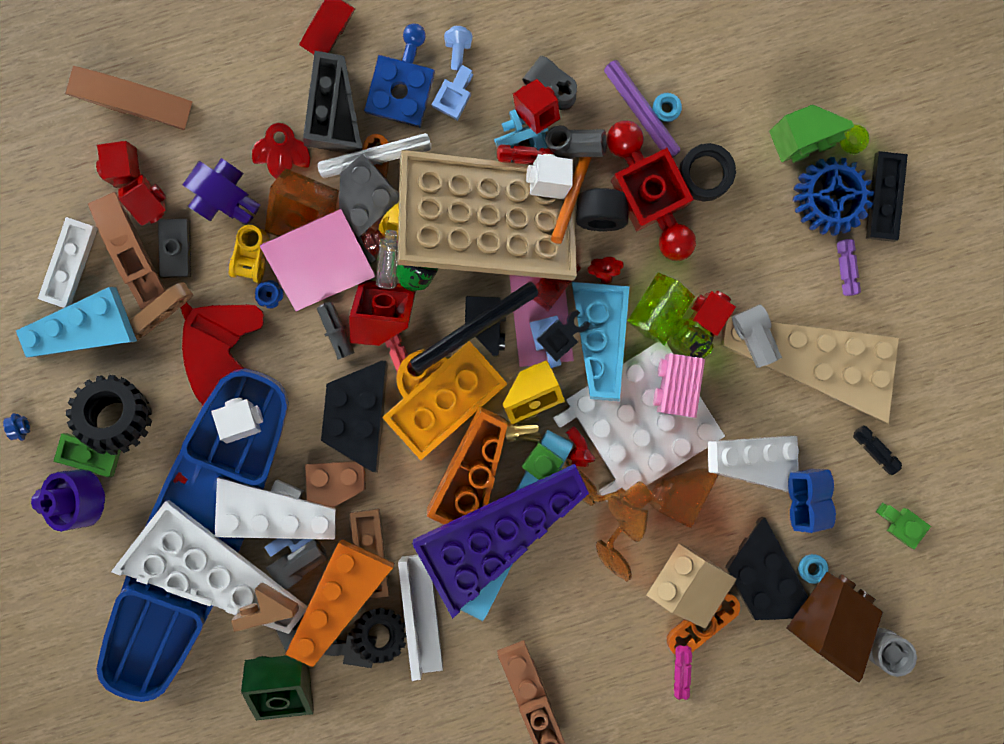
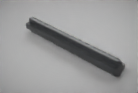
M533 282L523 285L411 359L412 367L417 373L423 372L537 297L539 294L538 289Z

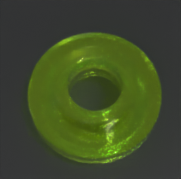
M854 124V127L845 133L846 139L840 141L844 151L850 154H857L868 146L869 133L863 126ZM855 136L857 144H852L849 137Z

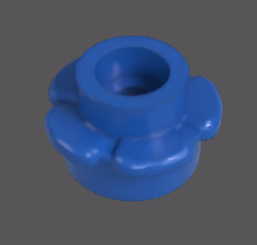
M273 280L261 282L255 289V300L260 306H266L268 309L278 306V302L283 299V290ZM268 292L272 293L271 297H267Z
M13 413L11 417L5 418L3 421L5 433L10 440L19 439L23 441L25 440L26 433L30 432V425L25 416L21 417L19 414Z

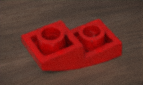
M324 0L307 28L299 46L313 55L315 51L330 53L339 35L343 34L356 8L343 0Z

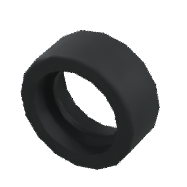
M712 143L700 144L691 149L679 166V171L693 199L702 202L713 201L726 193L734 183L736 176L735 161L730 152L722 146ZM700 157H713L720 162L723 168L724 175L722 181L713 189L705 190L699 188L690 177L691 165Z

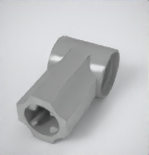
M759 304L732 317L733 326L738 336L745 341L756 368L771 364L782 358L770 331L771 321L769 315L762 305Z

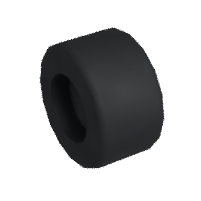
M595 188L583 191L578 195L576 222L581 228L602 232L616 231L628 225L629 206L624 192L616 189Z

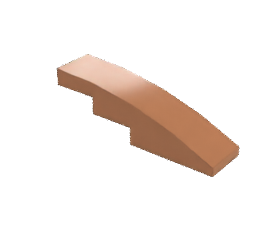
M74 65L65 92L66 95L122 114L128 113L181 130H185L193 102L135 82Z

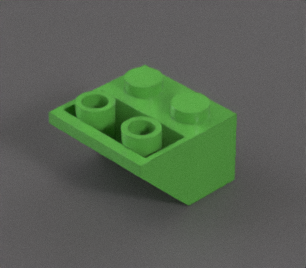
M810 105L785 115L769 133L781 162L791 159L793 163L809 157V154L816 150H819L820 153L835 147L836 143L846 139L845 133L851 130L854 124L851 120L816 105Z

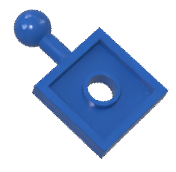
M412 23L405 27L403 39L406 46L402 61L378 55L364 109L366 114L421 128L435 75L434 69L413 64L417 47L421 46L426 38L425 30L421 25ZM399 84L405 85L408 88L407 95L402 99H396L392 96L393 88Z

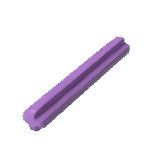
M617 60L610 62L604 69L608 78L660 150L668 148L672 157H675L680 152L678 144Z

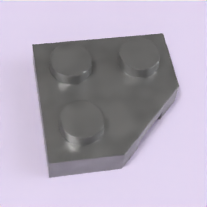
M364 153L340 173L339 209H342L353 232L359 237L379 220L389 208L399 202L398 192Z

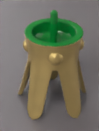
M538 414L512 425L510 420H506L508 424L506 430L507 443L518 440L541 443L538 438H541V434L538 433L539 427L531 425L539 421V417H536Z

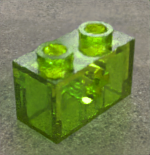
M658 272L627 322L645 337L665 346L695 296L680 281Z

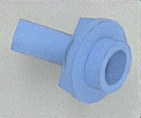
M453 26L444 34L445 46L453 48L451 69L459 70L462 66L464 49H470L473 39L472 33L463 26Z

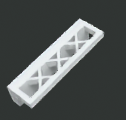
M410 555L402 556L398 562L411 679L415 681L421 680L422 673L443 671V660L434 584L419 556Z

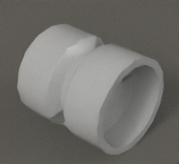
M878 628L869 660L889 675L899 677L905 676L912 671L916 665L917 654L913 645L906 639L889 629Z

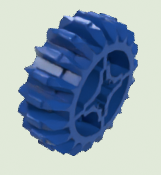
M835 156L829 157L826 162L824 159H819L816 161L815 166L809 165L806 168V173L799 175L798 179L801 183L796 184L794 190L800 194L794 196L792 201L801 204V206L795 209L796 213L803 211L805 214L801 218V222L811 221L809 230H815L819 226L820 234L824 235L830 231L832 236H836L840 231L844 234L850 232L851 227L856 228L861 225L860 219L863 220L868 217L869 214L865 209L871 208L873 203L867 200V198L873 196L874 191L867 190L866 186L870 185L872 180H863L862 176L865 175L866 170L857 172L855 170L857 162H852L847 166L846 158H841L838 162ZM825 175L826 181L823 183V190L813 193L815 182L820 176ZM842 180L847 183V185L849 186V188H847L846 186H844V184L842 183ZM830 192H833L832 195L835 194L836 197H841V198H839V199L833 201L834 198L831 199V198H830V195H828V196H825V195H827V194L830 193ZM852 200L850 211L844 218H841L844 202ZM816 204L823 207L825 214L817 208Z

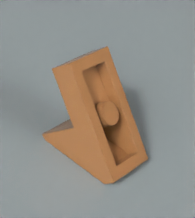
M260 583L255 588L259 607L257 604L241 607L239 613L231 620L234 632L292 618L298 612L299 606L298 603L267 584Z

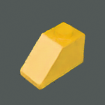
M547 360L519 372L503 402V407L511 425L565 402L560 386Z

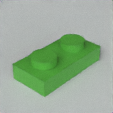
M63 433L61 434L53 462L77 469L89 470L92 473L105 477H114L121 450H118L117 455H110L108 452L101 454L89 448L74 435Z

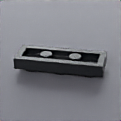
M882 151L875 153L871 191H874V195L870 197L873 205L869 208L866 239L890 242L899 240L908 154Z

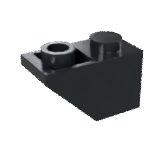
M466 296L465 324L501 301V297ZM506 317L475 337L493 357H499V350L505 351L506 333H500V322H506Z

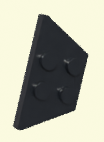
M387 361L377 362L327 383L321 435L323 443L371 472L378 473L382 417L388 368Z
M760 517L756 521L757 525L748 538L745 537L739 546L737 554L731 557L725 568L730 575L736 578L734 585L754 620L793 619L808 599V595L766 518Z

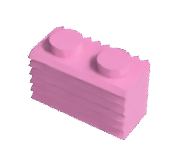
M671 353L666 354L665 359H660L658 376L662 377L661 386L656 388L653 405L658 406L657 412L692 418L697 417L705 359Z

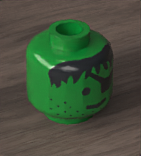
M397 265L395 272L401 286L410 291L424 290L430 285L437 274L438 268Z

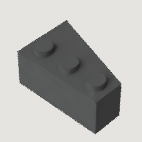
M315 51L303 134V142L306 147L348 154L362 150L345 56Z

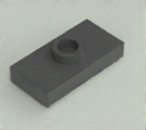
M158 220L159 277H191L190 220Z

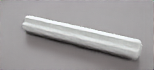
M424 133L320 161L318 163V170L322 178L339 175L362 153L365 154L373 165L399 159L402 150L428 151L431 149V142L428 134Z

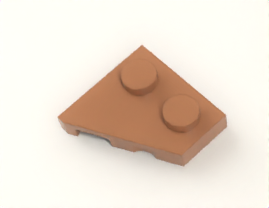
M355 461L305 464L307 501L334 508L366 489L365 467Z

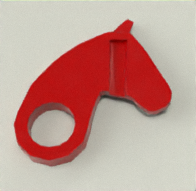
M186 302L180 307L185 319L182 352L186 375L197 400L202 405L205 404L220 379L235 370L246 369L232 356L230 350L246 333L255 332L263 327L264 313L257 305H211L192 308Z

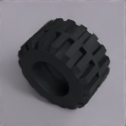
M101 375L96 377L95 382H92L90 379L85 381V387L82 390L78 387L74 391L77 396L75 399L70 398L68 401L72 408L66 410V416L70 419L67 424L73 431L72 434L92 450L101 454L108 452L110 455H117L120 449L125 453L130 451V445L133 444L136 447L141 443L138 441L140 436H147L148 431L145 427L151 426L152 420L148 416L152 415V410L147 405L149 402L144 395L127 379L122 377L118 379L115 375H109L108 379ZM113 403H123V413L115 424L106 428L97 427L98 415L106 406Z

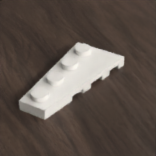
M797 436L709 441V472L789 493L788 479L790 473L798 471L799 449Z
M222 477L217 478L215 537L335 539V508L259 489L255 486L237 483Z

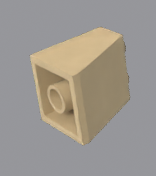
M678 544L646 596L671 613L706 628L735 583L736 578L689 547Z

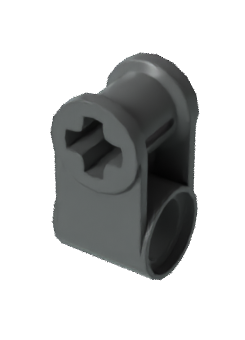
M540 56L523 77L524 84L527 85L533 80L538 79L545 87L549 86L554 91L559 101V110L570 109L576 101V81L559 69L550 59ZM566 90L569 91V95L566 93L562 96L559 95V91L562 93Z

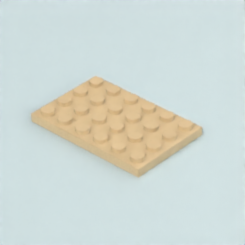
M402 150L400 154L397 265L573 281L577 276L575 208L573 209L562 243L556 244L551 241V236L565 198L557 199L530 195V183L526 182L528 164L504 163L493 160Z

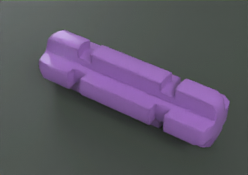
M853 239L841 240L837 243V250L839 254L841 253L839 266L841 280H844L845 283L842 284L844 296L858 295L861 292L860 282H857V278H859L857 256L853 255V251H856L855 241Z

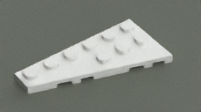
M170 500L164 502L111 571L118 575L123 574L137 579L136 581L146 585L149 583L164 588L166 592L207 606H216L233 615H237L241 607L250 604H257L259 607L255 588L260 583H265L298 603L299 610L294 617L264 624V626L287 634L291 632L308 607L225 542L215 537L212 532Z

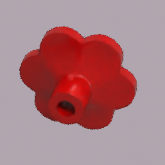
M611 256L604 257L603 259L597 258L591 261V265L588 266V273L601 278L602 283L608 284L612 282V276H617L621 273L624 263Z

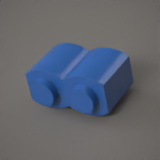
M808 469L791 472L788 479V490L792 500L790 521L794 531L814 533L833 528L836 520V511L831 499L834 492V480L831 471L828 469Z

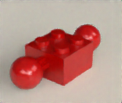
M629 120L615 123L607 133V146L612 154L625 158L629 167L615 173L611 183L614 189L624 192L629 206V218L636 232L657 222L662 231L659 237V249L663 256L672 261L687 259L695 250L696 237L689 227L677 224L673 213L687 207L694 199L668 148H665L644 158L640 151L644 141L641 128Z

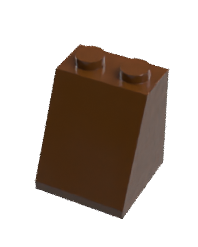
M826 572L786 629L859 683L863 678L883 612L873 605L876 599L862 589L856 592L854 590L856 584L842 574L837 578Z

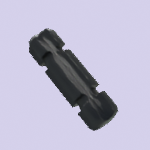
M863 425L854 432V439L860 445H865L863 448L879 465H884L882 468L889 475L899 472L902 469V463L898 458L891 456L892 452L876 436H872L873 432L867 426Z

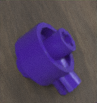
M222 158L214 169L198 161L182 184L196 194L188 207L209 221H212L218 210H220L232 219L235 218L242 224L248 225L254 217L239 208V206H243L256 215L261 204L236 186L244 173Z
M89 470L61 471L50 474L46 478L42 488L36 490L32 496L31 505L38 514L43 515L46 523L53 530L62 532L86 528L94 525L100 519L104 510L105 492L98 477Z

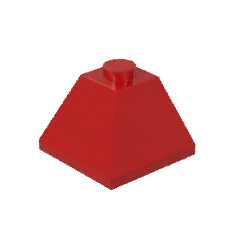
M367 280L358 284L349 315L350 343L380 346L407 329L416 291L407 290L398 283Z

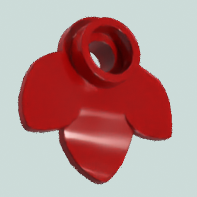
M284 123L272 124L267 129L265 138L257 141L252 149L253 163H267L270 174L279 182L289 175L293 164L304 168L310 166L308 148L304 146V142L295 138L293 130ZM277 132L284 133V142L277 143L274 136Z

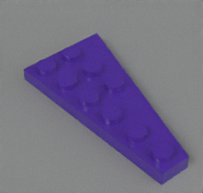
M575 464L413 539L412 545L452 619L460 613V609L470 600L473 601L489 582L497 579L528 550L527 547L537 538L540 539L547 533V529L560 517L563 518L589 494Z

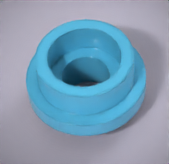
M663 93L655 99L652 109L660 121L672 122L680 115L682 104L676 95ZM668 104L671 107V112H664L662 105Z
M809 554L801 559L798 571L803 580L811 584H817L828 572V564L821 556ZM811 564H816L817 568L814 573H809L808 571Z

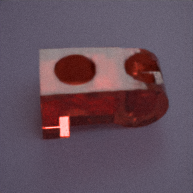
M576 263L577 274H578V272L581 270L582 267H580V266ZM541 278L535 285L539 294L532 300L549 312L572 280Z

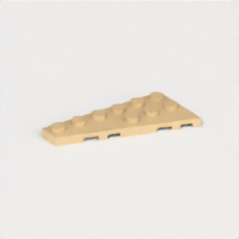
M729 317L723 327L721 346L753 361L745 341L738 336L733 326L732 317ZM771 322L770 331L782 358L765 365L766 367L790 377L794 381L823 395L838 400L859 412L874 417L882 423L889 424L899 338Z

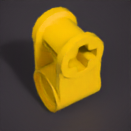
M245 225L238 230L233 255L229 263L230 277L236 278L241 276L250 278L255 283L262 281L266 257L260 245L269 241V236L263 229L254 225ZM257 232L259 240L255 246L250 247L248 237L251 233ZM243 266L251 267V269L243 268Z

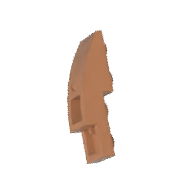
M112 192L88 203V206L125 284H128L142 310L163 294L166 289L143 247L144 244L128 213L118 199L117 193Z
M522 640L497 650L498 658L519 705L521 716L533 744H566L525 641Z

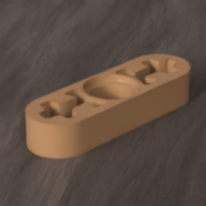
M185 282L177 283L167 289L130 320L137 341L146 336L193 297V293Z

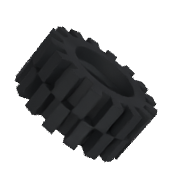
M378 608L363 613L355 621V627L351 630V634H353L351 645L354 644L355 649L353 650L356 654L359 653L361 655L360 658L362 660H367L369 663H384L394 660V657L402 653L400 650L405 648L404 638H407L406 632L404 633L405 622L401 623L400 619L402 617L399 614L395 615L391 609ZM376 624L384 625L389 631V640L381 648L373 646L368 637L370 629Z

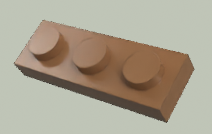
M380 509L350 512L353 544L385 559ZM387 576L368 599L389 597Z

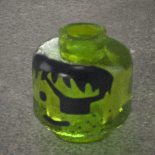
M693 317L688 319L682 318L671 329V346L684 356L707 357L714 347L712 344L714 335L698 322L692 321Z

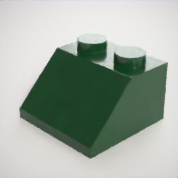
M287 655L276 657L259 656L256 659L245 660L241 694L256 721L313 714L310 671L307 664Z

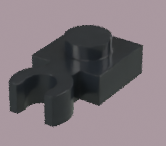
M578 310L569 313L565 325L556 320L536 338L537 342L556 362L578 343L573 335L576 332L586 331L590 326L588 321L579 327L574 324V318L580 314Z

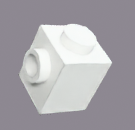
M538 154L533 165L528 166L526 173V182L530 183V195L564 199L573 186V159L560 158L553 154Z
M231 399L225 402V407L211 411L219 438L225 443L261 432L259 423L263 422L261 411L258 405L253 406L247 399Z

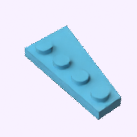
M572 282L575 308L580 312L577 316L578 326H581L586 321L590 323L589 328L580 333L590 399L620 402L630 286Z
M108 287L16 330L26 357L137 342L116 287Z

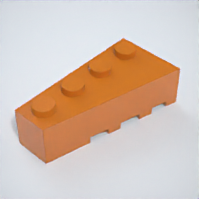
M479 406L427 507V517L445 525L488 505L508 426L504 417Z
M341 539L285 655L314 667L393 569L395 563Z

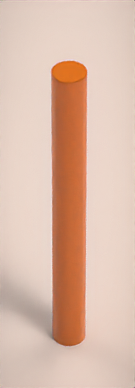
M579 157L573 174V186L565 197L551 236V241L556 244H561L592 157Z

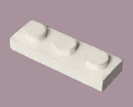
M68 217L65 218L38 296L39 300L63 308L72 305L98 230L97 227Z

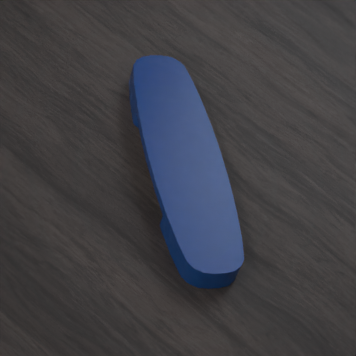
M250 369L235 370L220 379L184 439L182 448L166 478L147 524L164 502L170 500L215 535L218 477L264 489L283 431L289 405L287 392L280 382L266 374ZM235 398L247 399L253 406L258 405L263 418V422L259 423L260 433L230 443L220 440L211 411L225 407V402ZM178 472H181V475L188 479L185 484L180 481L173 482ZM218 537L236 552H239L244 538ZM126 576L121 592L116 598L111 612L96 670L100 683L109 692L128 700L145 702L156 699L166 691L200 634L213 605L207 606L166 592L164 588L149 583L146 585L136 581L137 579Z

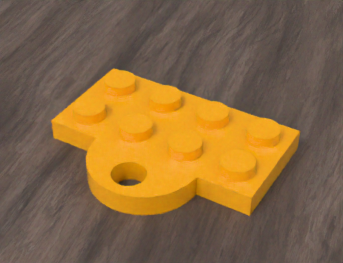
M470 341L464 344L449 359L446 357L442 358L424 370L420 376L411 375L408 371V364L411 359L425 350L411 353L401 362L398 368L397 386L403 399L382 418L420 461L478 410L479 406L482 407L507 385V382Z

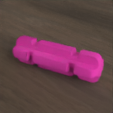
M679 645L675 651L674 696L678 700H687L690 697L692 649L687 645Z

